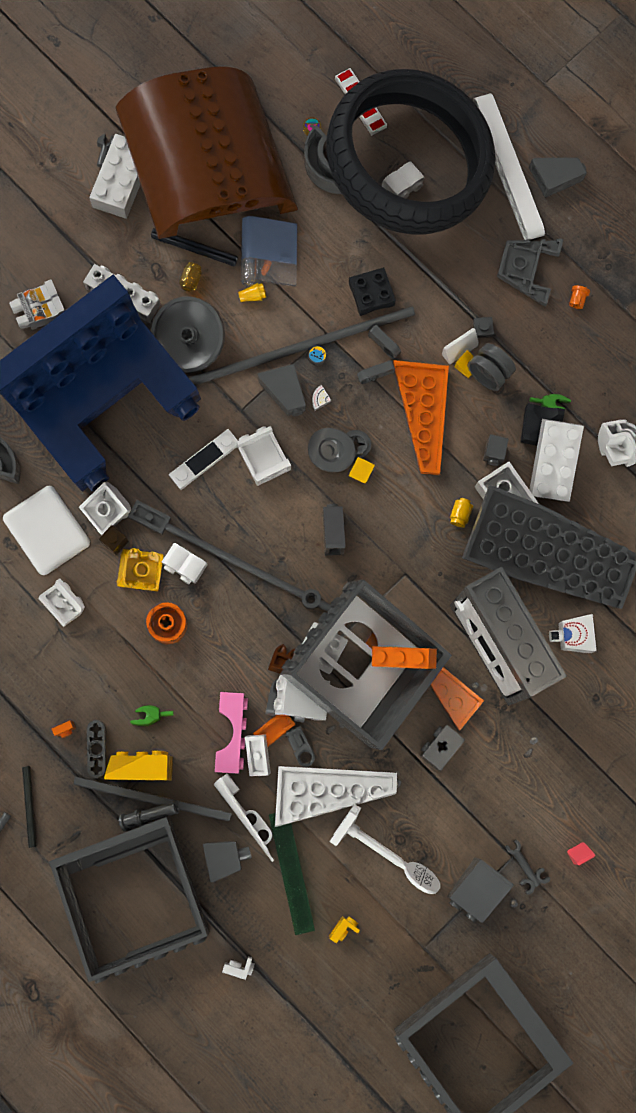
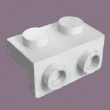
M60 578L56 580L54 586L39 595L38 598L63 627L80 616L85 608L81 598L75 596L70 586Z

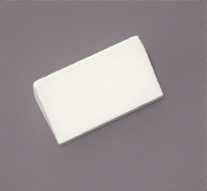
M472 328L444 347L442 356L448 364H452L467 350L470 352L479 345L476 330Z

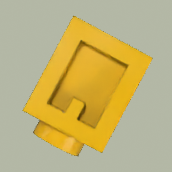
M342 916L330 933L329 939L335 943L339 940L343 941L348 933L347 927L359 933L360 929L357 927L359 923L350 916L347 919Z

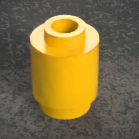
M465 498L455 500L450 515V523L452 525L464 528L468 524L473 509L470 500Z

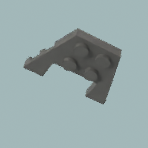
M546 239L541 241H506L497 277L539 304L546 306L551 289L533 284L540 253L559 257L564 239L545 241Z

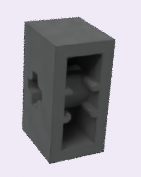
M445 725L443 728L439 726L433 733L435 738L432 742L427 741L421 748L423 752L421 757L438 771L443 769L465 741L448 725ZM437 743H445L443 746L445 748V751H438L437 749L439 748V746L437 745Z

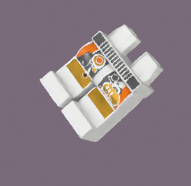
M51 279L35 289L18 293V298L9 302L14 314L23 310L25 312V315L16 318L20 329L30 326L32 330L37 329V327L47 325L65 311Z

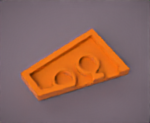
M444 667L430 684L458 731L463 728L484 702L482 698Z

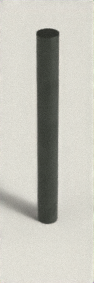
M30 766L22 767L28 847L32 848L37 847L31 771Z

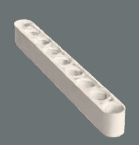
M490 93L473 98V102L483 114L490 128L495 146V165L524 240H532L544 236L545 230L493 95Z

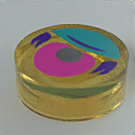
M314 117L306 119L303 124L304 133L308 136L315 125L321 129L320 121Z

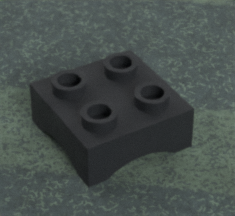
M384 267L349 277V286L360 316L378 309L395 306L396 300Z
M528 403L524 411L521 443L537 446L542 419L563 422L565 409L548 408Z

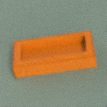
M276 715L253 734L266 735L267 747H269L294 727L296 723L290 716Z

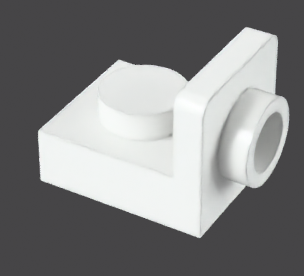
M248 956L246 966L243 968L241 967L242 963L230 960L229 963L225 962L222 972L246 980L247 975L251 976L255 963H252V957Z

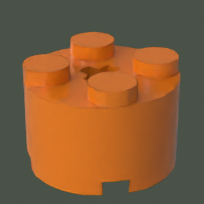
M161 603L152 608L147 615L146 625L148 631L160 643L173 644L179 642L187 631L186 616L173 603ZM167 619H169L172 624L165 628L163 622H167Z

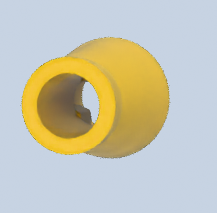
M256 283L238 292L241 302L263 301V298H267L263 283Z

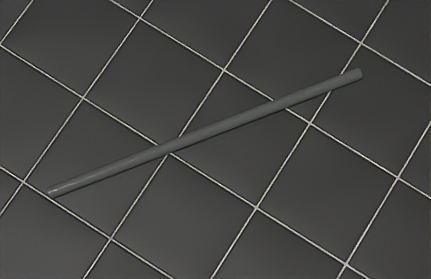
M408 307L192 376L189 379L194 385L205 383L311 349L313 346H320L370 330L375 325L380 327L414 316L415 311L413 307Z

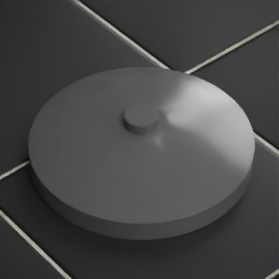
M179 297L166 303L156 314L151 328V333L182 371L186 373L198 372L209 367L218 358L224 346L225 328L221 316L212 305L195 297Z

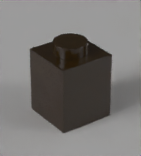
M113 525L99 538L100 542L115 555L129 542L127 537Z

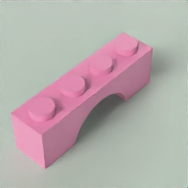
M220 692L219 713L225 715L231 721L233 737L227 747L216 752L215 772L239 774V770H243L244 758H240L241 750H245V738H242V730H246L247 718H243V712L248 708V698H244V693Z

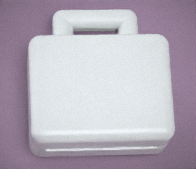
M52 486L44 487L3 515L4 523L40 575L49 574L90 545V539Z

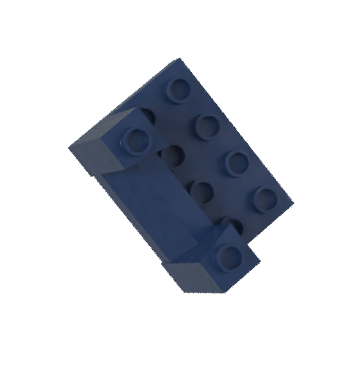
M114 274L0 360V394L19 413L82 492L87 488L91 492L95 491L104 482H108L109 476L106 473V460L81 429L143 382L166 412L179 417L182 421L191 418L200 408L197 404L201 400L198 389L141 321L128 291Z

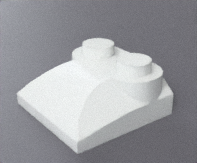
M104 482L79 506L101 535L111 525L116 526L122 519L127 518L131 511L130 504L118 489L109 482Z

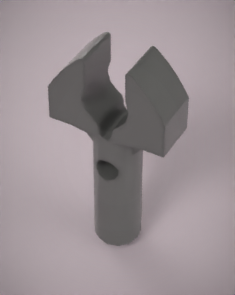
M106 134L101 135L97 140V146L101 147L97 166L100 168L114 138L112 135L107 145H105Z

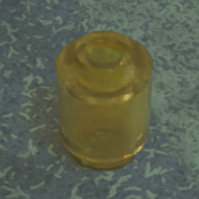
M188 262L184 266L179 280L183 290L191 292L197 289L202 274L200 265Z

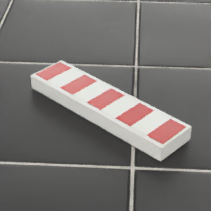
M351 68L335 76V80L344 94L359 83ZM373 108L360 116L371 136L387 128V123L377 108Z

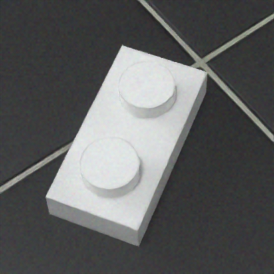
M266 735L246 736L245 743L249 776H266L271 774Z

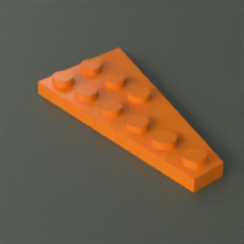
M393 360L420 473L440 475L449 366Z

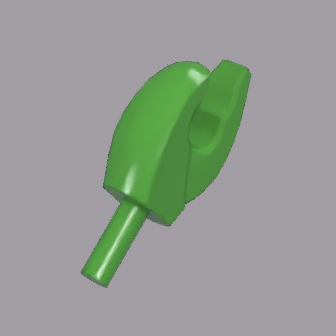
M560 394L545 395L542 399L530 397V402L540 403L542 407L565 409L564 407L557 406L556 402H571L569 398Z
M145 705L136 709L135 712H145L146 718L143 720H131L130 723L136 726H150L160 721L163 716H174V711L160 712V708L156 706Z

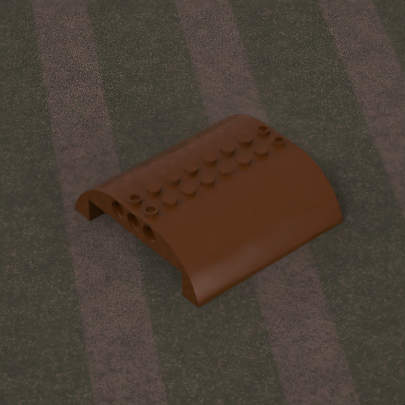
M209 67L160 76L137 86L127 93L116 105V112L158 239L176 236L179 224L273 205L278 206L280 214L298 210L253 80L244 71L232 67Z

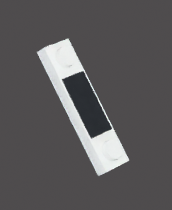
M227 429L173 470L169 477L182 490L237 448L238 440Z

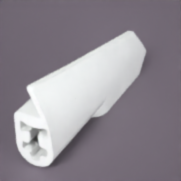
M225 774L214 783V786L273 862L274 859L266 847V844L272 839L271 829L256 811H245L234 797L240 789L229 774ZM250 813L257 817L254 825L246 817ZM262 829L267 830L269 833V838L266 841H262L258 835V832Z

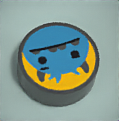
M313 346L309 350L308 359L313 365H321L326 361L327 353L322 346Z

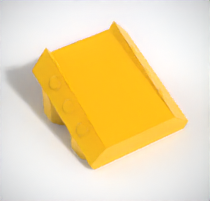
M136 548L130 550L123 549L120 555L117 586L158 592L164 555L157 552H144Z

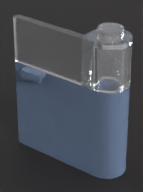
M254 216L244 217L242 219L241 283L245 287H250L256 283L259 284L260 281L296 286L297 224Z

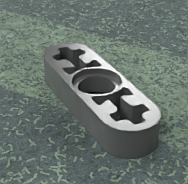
M93 720L87 726V770L91 777L101 778L105 775L107 769L106 726L99 720ZM95 724L102 728L101 731H98V738L102 737V741H91V737L95 738V732L91 731ZM96 743L102 746V752L99 755H94L91 751L92 746ZM92 757H103V761L98 760L99 767H102L99 775L92 771V767L96 766V761H91Z

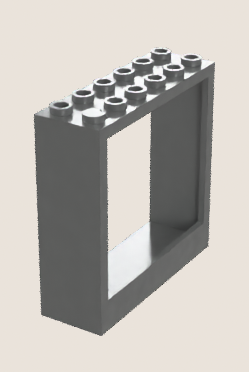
M490 953L394 1029L396 1032L394 1038L403 1052L407 1049L409 1052L407 1053L408 1059L415 1069L420 1067L419 1073L428 1087L433 1086L432 1091L441 1105L443 1103L446 1104L444 1108L447 1113H461V1111L408 1038L484 977H486L548 1062L487 1113H514L573 1064L570 1057L497 958Z

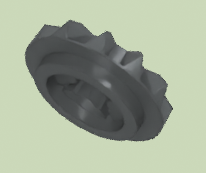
M360 430L347 432L346 434L353 443L356 438L358 444L362 445L358 447L354 459L357 460L358 457L364 458L371 449L369 436Z

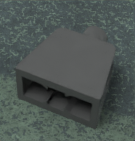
M236 841L203 843L210 882L217 881L242 870L240 861L252 858L250 848L238 849Z

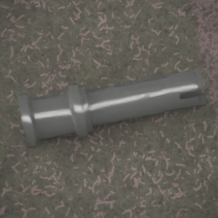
M176 801L147 810L137 809L127 815L125 813L120 814V827L126 832L130 828L144 826L147 822L179 814V805Z

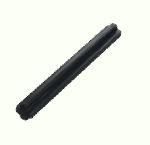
M153 228L151 232V238L231 266H236L238 257L236 255L178 235L158 239L156 229Z

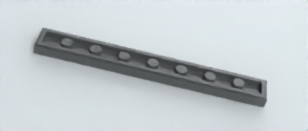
M75 777L73 783L77 786L157 805H165L176 801L180 810L225 821L231 820L232 813L81 777Z

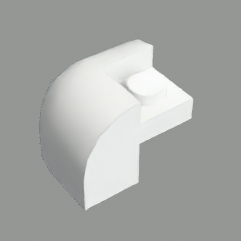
M627 420L602 423L598 434V445L601 455H606L611 466L625 464L628 467L636 464V426L628 423Z

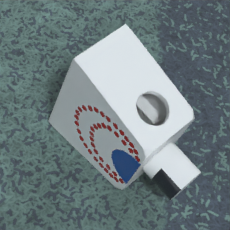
M593 614L562 621L558 625L559 630L549 631L550 642H560L561 650L593 653L596 651Z

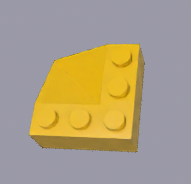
M152 751V755H148V752H136V756H128V752H116V755H111L104 779L172 781L173 757L164 751Z

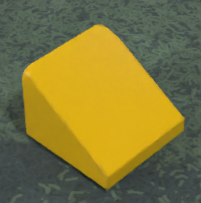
M468 350L459 358L454 366L467 378L472 375L468 370L467 364L474 357Z
M358 457L349 476L366 484L375 464Z

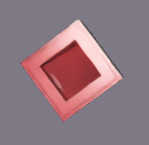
M584 842L567 851L573 864L579 866L595 857L594 852Z

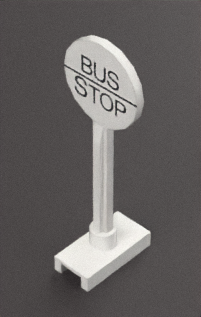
M354 804L333 834L334 836L330 842L337 846L346 834L353 838L356 837L396 866L404 869L407 878L415 887L425 893L436 894L440 889V882L431 870L416 862H405L397 854L360 830V827L354 824L361 810L359 806Z

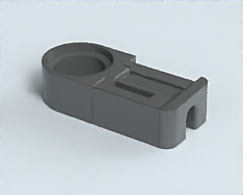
M377 325L369 330V338L371 337L390 358L395 359L401 353L399 346Z
M392 360L364 369L357 373L360 384H365L377 378L393 374L395 367Z
M297 727L286 733L285 737L289 736L287 739L293 751L296 750L294 755L298 763L303 767L312 765L315 755L302 729ZM303 752H308L312 756L311 761L307 764L302 763L300 760V755Z

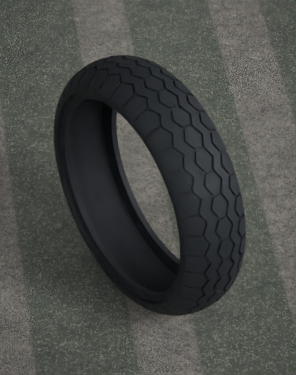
M394 69L373 74L357 83L344 95L334 110L329 123L326 142L327 158L332 177L338 189L356 211L383 228L413 235L432 234L449 229L470 216L481 204L490 188L495 170V146L487 121L470 97L457 88V86L439 76L412 69ZM390 104L417 107L436 116L451 129L463 148L468 168L465 188L452 197L431 202L409 200L386 190L367 173L358 159L352 137L354 121L373 108Z

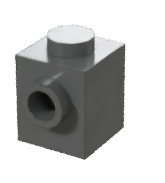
M490 434L487 439L483 461L493 466L501 465L505 459L509 438Z

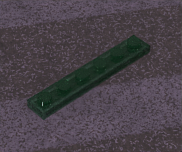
M276 813L269 814L295 935L315 931L292 825L289 823L275 827Z

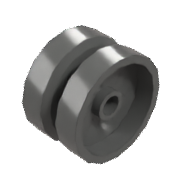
M490 343L485 344L479 350L478 355L474 356L467 364L472 376L480 384L492 391H498L504 385L505 379H509L516 371L512 359L499 347Z

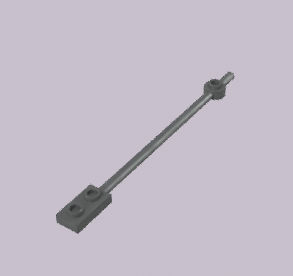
M138 500L128 515L129 519L161 535L167 530L301 598L302 604L307 609L319 607L328 612L331 608L330 604L321 600L318 591L314 589L302 591L170 524V516ZM309 597H314L315 601L313 603H309L307 599Z

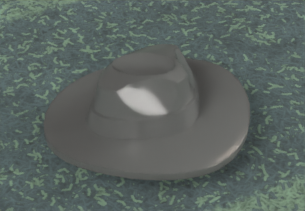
M323 428L311 436L308 443V455L312 463L319 469L327 472H339L347 469L354 461L356 453L354 443L344 432L334 428Z

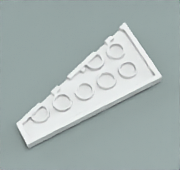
M279 766L275 827L351 807L354 804L358 805L395 795L397 793V773Z

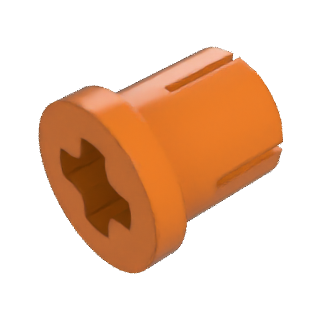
M574 285L571 290L573 293L569 306L583 309L590 290L583 286Z

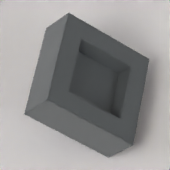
M492 317L473 319V327L476 330L477 338L493 337Z

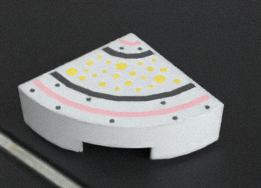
M322 385L313 394L312 405L315 411L331 402Z

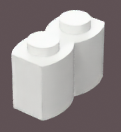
M410 161L397 171L389 174L383 180L382 187L395 195L407 198L410 192H416L423 186L424 176Z
M176 543L172 545L162 560V564L165 565L163 569L171 574H174V572L181 575L180 579L187 584L191 582L196 584L207 567V563Z

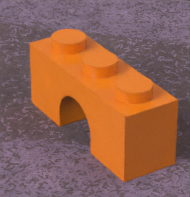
M372 646V666L436 669L437 649Z

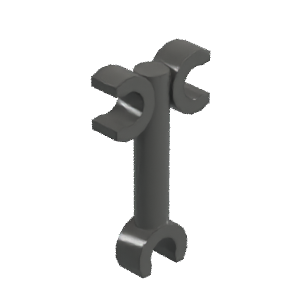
M513 840L516 848L511 850L506 845L505 850L514 855L527 875L528 879H522L519 884L529 883L530 888L525 891L528 895L533 893L535 887L541 883H548L550 877L540 878V873L545 871L544 868H539L534 873L520 851L521 844L519 841Z

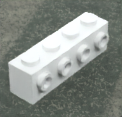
M94 264L83 281L85 289L92 291L113 275V273L105 266ZM120 274L115 275L128 291L140 319L150 323L160 307L158 295L152 291L147 292L143 290L137 283L126 281Z

